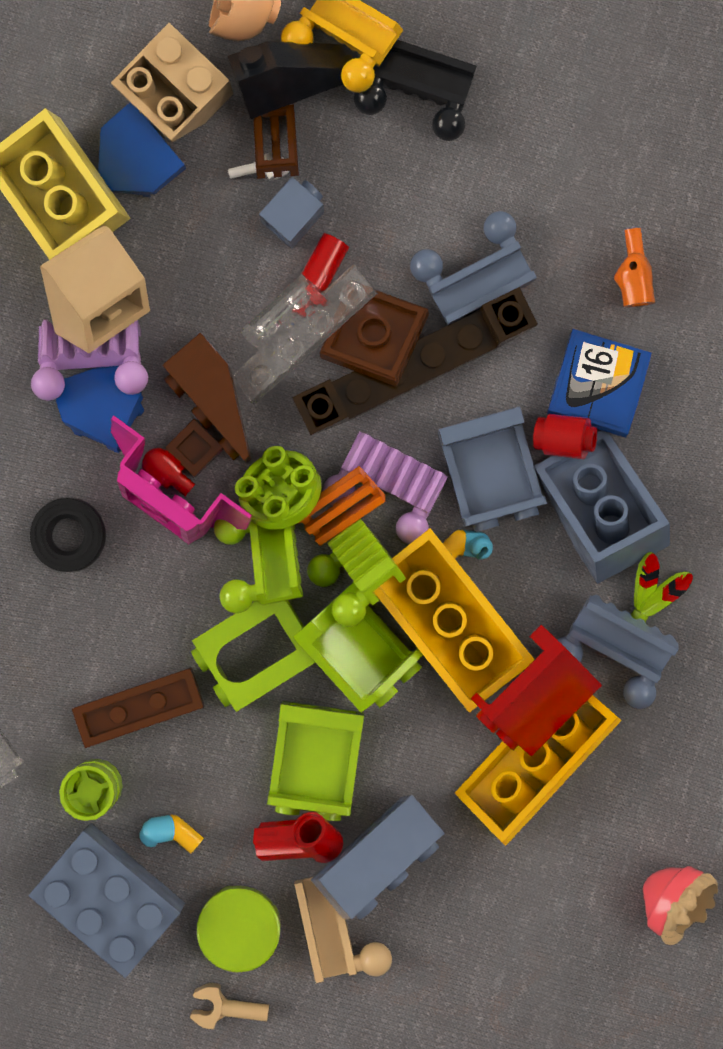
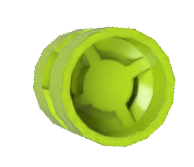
M102 759L86 760L68 772L62 780L59 790L60 802L65 811L72 817L83 821L96 820L106 814L120 798L123 788L122 777L117 768L108 761Z

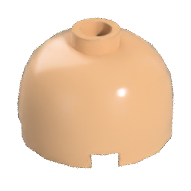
M214 0L209 19V27H211L209 33L233 41L250 40L262 32L267 22L275 23L279 14L281 0Z

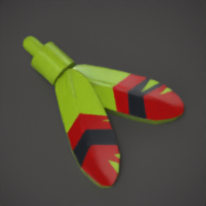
M653 552L646 553L640 561L636 573L634 589L635 608L631 613L632 618L636 620L641 618L646 622L649 616L658 613L683 595L692 583L693 575L690 572L676 573L657 587L660 564Z

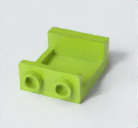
M353 582L341 594L348 592L356 593L359 591V588ZM333 600L293 638L361 713L373 703L381 708L398 692L394 684L399 679L404 684L422 668L417 661L423 654L418 648L414 651L408 650L369 605L366 607L364 619L358 625L353 627L340 625L332 615Z
M282 701L267 805L276 806L275 812L280 814L300 815L301 809L315 811L328 821H341L342 815L350 816L364 712Z

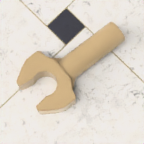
M208 983L194 990V998L208 999L214 1005L211 1011H192L190 1018L202 1028L214 1029L216 1022L225 1016L266 1022L268 1020V1004L228 1000L222 994L220 984Z

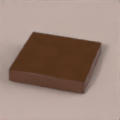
M352 282L319 352L320 357L323 360L397 387L427 321L429 310Z

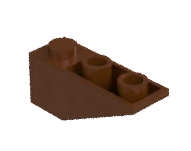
M200 332L162 365L169 373L164 380L179 398L186 393L193 400L196 406L191 412L206 429L214 425L223 435V438L218 443L234 461L241 456L247 463L251 460V454L231 368Z

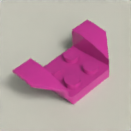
M113 415L111 418V434L125 456L120 462V470L117 477V483L123 498L188 545L203 537L210 528H214V523L218 519L231 523L236 529L246 530L249 527L252 515L222 493L219 494L201 520H199L193 513L195 508L182 497L175 494L170 499L159 489L161 484L153 476L142 469L136 474L135 472L144 451L145 438Z

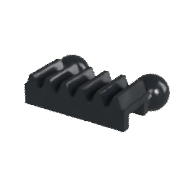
M397 40L380 66L375 65L373 67L375 78L371 87L364 92L354 93V103L363 114L374 115L379 113L385 107L387 101L386 91L383 88V85L386 84L392 90L401 89L407 95L416 94L422 100L431 99L440 106L446 104V108L440 109L435 114L432 127L437 137L444 141H453L459 138L465 129V119L461 112L477 66Z

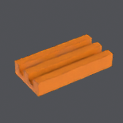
M358 466L322 491L315 508L299 524L302 522L305 525L304 530L309 535L313 534L315 541L321 546L386 502L385 494L367 473ZM359 482L363 484L361 487H359L357 490H355L348 496L342 497L340 500L335 502L332 507H330L328 510L317 516L315 519L311 517V515L319 511L321 508L332 502L334 499L345 493L347 490H349Z

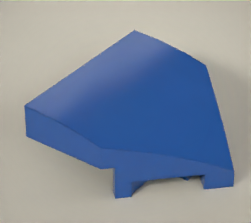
M131 103L127 104L101 127L98 172L112 192L143 195V197L151 198V194L155 195L186 169L184 163L148 119Z
M119 366L96 367L65 378L64 391L56 398L63 423L70 427L75 435L88 437L106 445L109 450L120 453L121 449L111 434V418L114 415L131 427L136 417L141 416L144 412L141 404L143 400L142 392L129 395L118 389L115 383V372Z

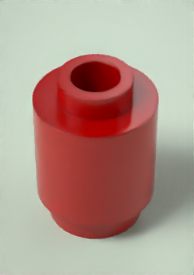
M549 414L547 417L537 418L533 433V446L535 450H543L544 455L582 460L586 458L588 452H594L597 444V428L591 427L590 418Z

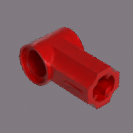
M317 812L304 813L297 820L261 822L258 828H254L253 835L256 856L261 861L313 858L319 863H328L338 857L344 844L341 833Z

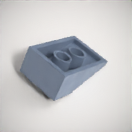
M601 430L597 433L596 448L594 452H588L584 460L552 456L534 465L536 475L572 544L597 584L640 562L646 553L653 552L655 554L670 546V523L608 432Z

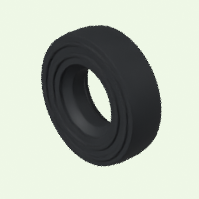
M59 498L47 503L37 512L30 528V542L37 558L47 567L60 572H75L93 564L102 553L106 541L105 525L98 511L87 502L75 498ZM63 519L76 520L84 531L81 545L73 551L59 549L52 538L55 525Z

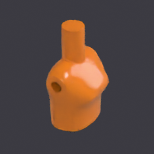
M641 228L624 230L628 257L623 261L614 277L615 282L621 289L623 307H639L654 304L652 267L647 257L644 256Z

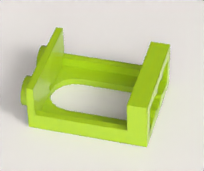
M288 600L260 605L259 601H254L246 611L233 614L192 640L196 648L191 653L196 663L203 672L210 669L218 684L213 686V689L224 707L232 705L236 712L316 663L293 638L304 628V625ZM275 614L296 650L246 681L232 682L228 680L217 662L220 649L228 642Z

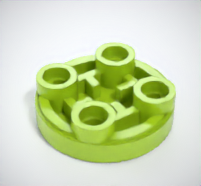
M272 446L266 449L262 457L256 460L246 470L243 477L236 482L235 493L239 498L241 507L252 515L251 521L254 524L266 529H284L302 521L315 508L321 494V479L316 468L306 456L295 451L285 450L281 446Z
M226 886L215 893L202 908L197 922V940L205 957L215 966L237 973L254 970L268 961L278 945L281 931L279 911L265 894L254 888Z

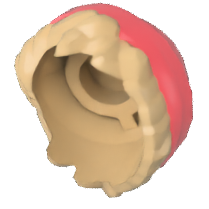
M691 866L685 868H665L653 873L647 878L643 886L647 926L654 933L661 936L665 944H677L683 938L684 931L694 922L704 923L707 920L706 909H713L715 907L713 897L714 894L718 893L717 880L711 874L704 873Z

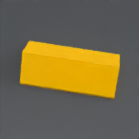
M431 528L392 557L406 579L399 583L392 576L373 592L469 713L477 707L470 699L476 692L484 700L488 699L535 660Z
M592 695L532 757L520 746L513 751L502 741L459 787L455 794L506 846L622 720Z

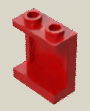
M540 625L529 636L543 652L491 704L484 700L477 692L470 698L481 709L476 714V717L493 734L496 732V735L511 750L514 751L520 746L531 757L602 686L543 625Z

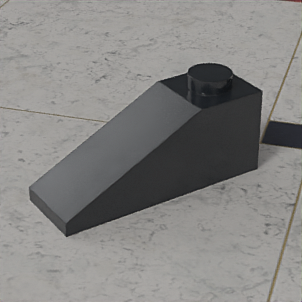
M268 41L256 46L246 47L240 52L228 56L240 94L251 119L343 85L341 79L343 66L351 59L360 58L357 51H352L345 44H296L293 42Z

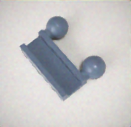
M504 211L493 212L486 218L483 226L486 238L494 244H499L501 250L445 279L441 277L443 261L437 252L423 249L412 257L410 262L412 275L418 281L427 284L428 290L447 326L480 310L483 304L518 287H526L536 280L537 277L534 271L530 270L520 251L521 246L514 237L517 226L515 219L509 213Z
M598 595L589 596L570 627L568 635L557 639L579 662L583 658L581 644L584 643L641 674L640 676L630 678L623 688L624 700L635 709H645L654 702L656 698L655 683H658L660 680L661 672L671 656H675L679 650V643L672 635H663L656 626L650 628L643 619L639 618L636 620L632 618L628 611H619L615 604L611 602L608 604L604 603Z

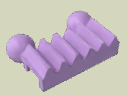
M43 320L42 325L39 326L38 363L40 369L34 373L31 379V388L34 394L46 401L58 398L65 388L64 377L58 370L119 366L115 372V383L120 391L129 395L138 394L143 391L148 383V373L144 366L141 365L139 353L141 329L139 321H135L94 351L87 353L55 334L54 326L48 320Z
M359 431L339 473L325 481L322 491L360 466L381 490L414 506L412 512L403 514L396 524V533L399 539L406 544H410L429 529L426 519L448 476ZM355 486L347 490L345 493L334 499L329 504L333 506V504L340 500L342 497H346L352 492H354Z

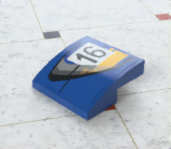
M572 329L560 372L555 381L547 414L590 418L591 427L626 438L638 405L652 353Z

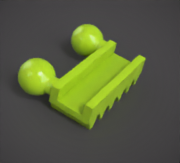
M218 519L215 521L214 533L220 542L227 545L237 544L245 537L246 533H250L255 584L249 585L239 579L230 580L225 583L219 594L220 602L224 609L231 613H242L254 601H259L260 605H266L303 597L300 584L302 583L299 573L300 565L297 558V539L294 532L295 525L284 529H266L250 521L249 527L246 530L236 529L225 520Z
M362 519L356 521L327 543L333 550V553L330 555L319 554L313 557L307 567V575L310 581L317 586L327 587L337 581L340 567L343 566L354 584L359 588V591L356 593L348 592L339 595L333 602L332 615L336 622L345 627L356 626L364 619L366 607L370 603L374 605L379 601L373 591L389 578L394 576L399 583L406 579L397 564Z

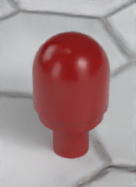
M153 448L144 455L142 469L159 481L160 487L163 486L167 490L170 486H173L186 497L196 485L182 473L185 467L168 450Z

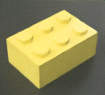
M46 108L0 143V190L49 260L102 225L109 227L114 232L131 219L61 118Z

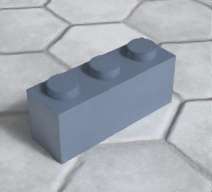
M413 795L403 796L351 842L337 858L319 871L311 881L343 919H353L356 916L360 920L377 906L378 902L374 898L386 887L389 891H392L408 877L409 874L406 869L415 860L418 859L421 863L436 852L439 848L436 841L445 833Z

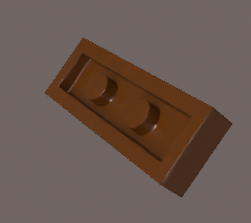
M190 667L74 707L72 712L84 747L87 748L204 708L205 705L193 669Z

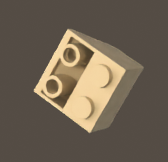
M170 23L111 82L112 86L171 142L178 140L205 124L233 95L230 80Z
M102 225L40 266L55 334L87 353H91L150 312L144 276L111 229L105 225Z

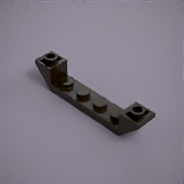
M520 287L483 304L479 311L419 339L397 387L353 371L333 382L329 379L292 398L312 436L350 421L492 352L536 327L538 323Z

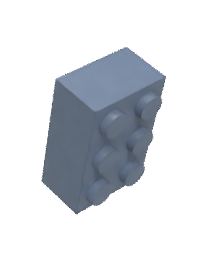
M92 823L82 831L28 895L124 978L129 975L177 918L185 905L182 899Z

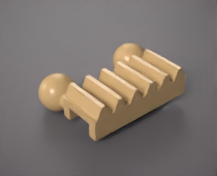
M313 877L296 880L294 885L315 982H323L324 978L349 973V976L355 975L360 971L376 977L385 974L392 964V955L388 947L379 942H372L365 945L360 954L353 955L346 919H343L313 884L311 881Z

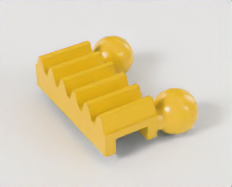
M316 0L310 10L303 7L300 12L302 16L299 21H292L283 28L281 42H293L296 44L313 43L314 36L312 30L315 27L316 29H321L329 37L332 36L339 43H344L352 51H357L361 55L360 58L351 59L343 66L341 79L348 90L360 93L371 87L375 78L373 67L375 65L380 66L403 32V29L396 21L361 0Z

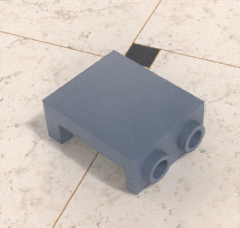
M520 407L441 428L437 432L464 527L474 525L475 532L500 526L498 517L513 513L515 521L539 515L537 506L547 504L545 495L543 496L522 426L524 419Z

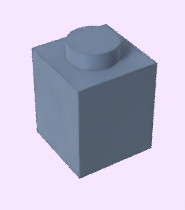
M291 177L259 213L261 223L293 249L324 214V205L320 202L323 196L308 181L304 180L300 184Z

